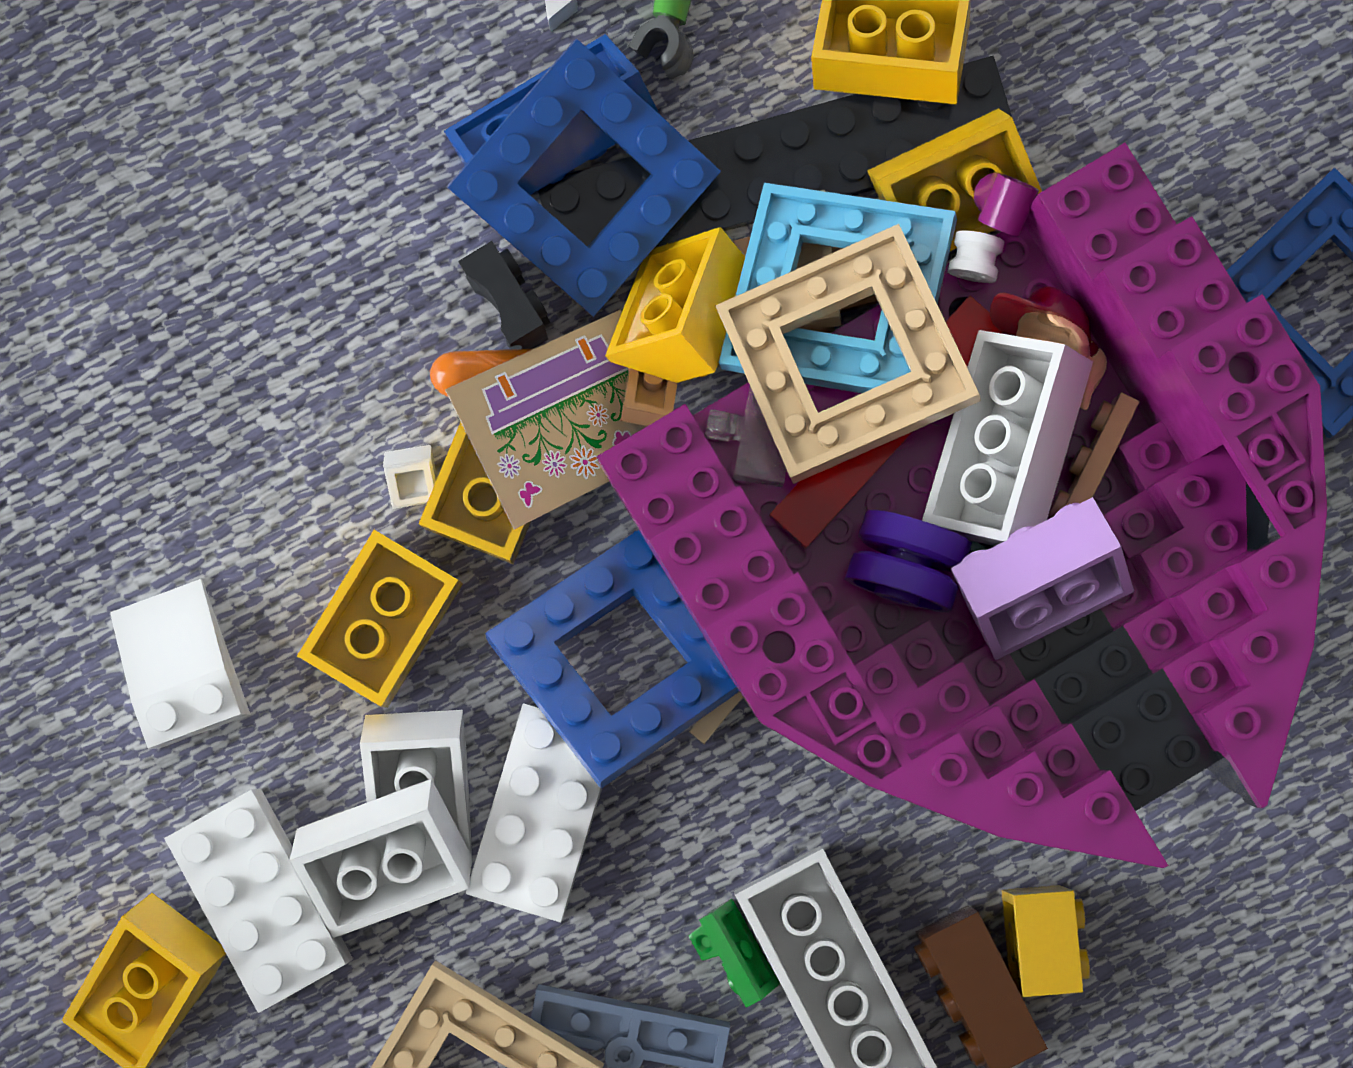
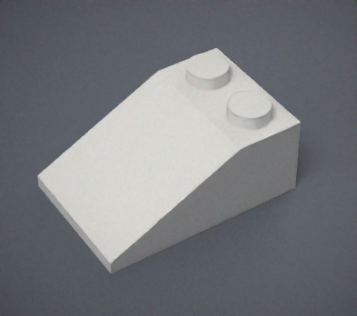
M202 579L110 612L131 703L148 749L162 748L251 715Z
M463 710L365 715L360 749L366 801L370 802L432 779L472 856L467 750Z

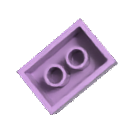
M1093 497L1082 503L1066 505L1054 517L1034 527L1020 528L1012 533L1008 540L988 550L972 552L960 564L951 568L969 612L995 661L1134 592L1121 545Z

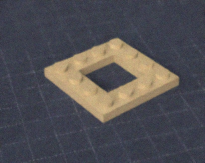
M899 224L715 305L793 484L981 401L977 387ZM875 294L911 372L818 413L783 334Z
M435 960L371 1068H429L449 1033L507 1068H603L605 1063Z

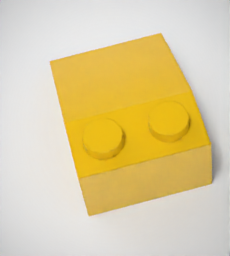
M151 893L121 917L61 1021L123 1068H148L207 988L227 954L219 942L155 894Z

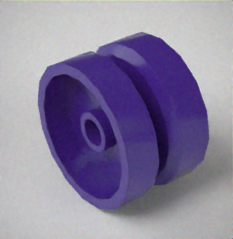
M866 510L858 537L865 545L881 553L872 551L853 553L844 580L881 598L899 604L937 612H951L959 586L949 576L937 570L952 572L951 568L960 564L969 555L972 542L953 531L919 519L887 511Z

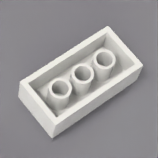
M979 330L968 364V371L977 387L981 401L955 412L922 521L953 531L970 541L992 546L1008 540L1009 536L1020 528L1034 527L1046 521L1093 361L1065 344Z
M522 704L466 894L561 923L566 912L602 789L538 707Z
M253 789L164 838L258 1013L353 960L342 937L333 938L290 862L292 845L261 789Z

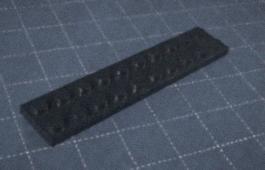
M994 55L963 64L957 104L853 94L688 140L721 172L654 249L721 227L723 231H728L753 224L764 183L817 191L825 190V192L851 196L875 190L867 170L996 109H1000L1012 117ZM630 156L566 174L559 182L549 183L539 189L538 193L542 206L588 247L651 174Z

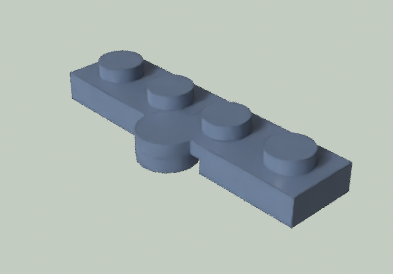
M538 984L531 1019L577 1047L592 1050L605 1049V1061L609 1068H640L643 1060L683 1068H722L730 1031V1022L541 984Z

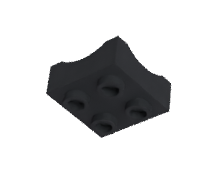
M490 241L458 261L474 292L491 302L500 313L501 332L506 338L510 349H534L548 340L545 326L551 323L547 317L548 313L533 289L526 294L523 292L520 286L526 282L521 275V269L508 249L499 253L494 243Z

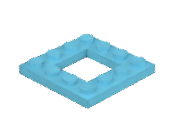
M764 183L736 296L796 270L803 242L845 248L899 224L938 304L957 222L956 211ZM881 311L875 340L800 328L783 334L805 384L864 393L911 372L883 311ZM726 332L719 365L722 370L744 373Z

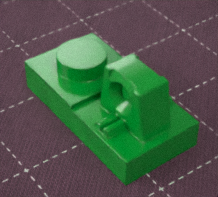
M733 899L720 904L699 919L701 926L688 935L702 961L717 956L721 958L722 966L727 973L728 983L731 989L740 996L746 1008L762 1000L780 985L778 978Z

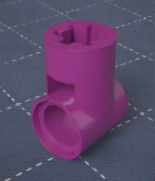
M1001 173L988 174L980 179L974 191L975 205L981 211L978 220L994 229L1019 237L1030 213V206L1039 190Z

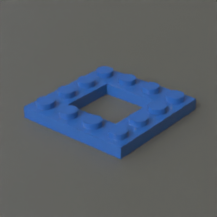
M575 39L446 187L594 317L718 176L721 170L578 39ZM580 111L651 174L588 247L517 184Z
M1334 167L1226 270L1246 303L1261 294L1267 299L1329 239L1353 261V185ZM1268 302L1320 385L1323 434L1328 439L1334 437L1353 418V349L1332 367Z
M639 530L485 633L488 643L601 789L740 692L727 675L717 656L677 595ZM635 596L688 663L611 716L558 647Z

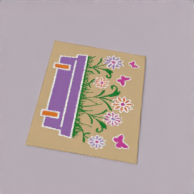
M621 309L445 389L513 529L609 482L598 462L597 456L647 427L621 421L629 368L611 363L605 357L620 319Z

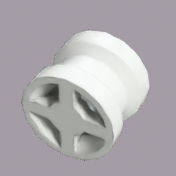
M957 231L954 239L957 254L955 258L950 260L948 273L958 278L975 282H996L998 269L995 266L996 256L1003 251L1004 241L1001 238L986 233Z

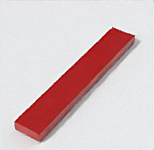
M971 295L946 321L967 368L979 330L1004 333L995 327L991 320L990 312ZM914 431L799 481L774 508L769 517L807 549Z

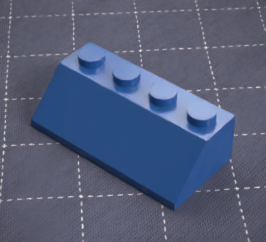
M606 34L586 45L595 56L659 113L639 71ZM549 68L444 130L464 165L467 164ZM580 111L517 184L531 195L549 183L559 182L569 171L584 162L602 156L616 142Z

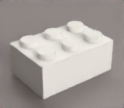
M432 779L297 828L290 862L330 934L335 938L469 889L472 856Z

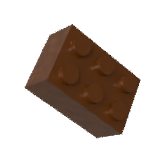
M967 905L916 931L921 943L913 946L914 951L925 972L929 973L931 978L936 975L938 976L943 987L935 992L947 1016L951 1017L954 1023L961 1021L966 1032L958 1035V1038L967 1056L975 1064L976 1068L982 1066L985 1068H1012L1048 1049L978 911Z

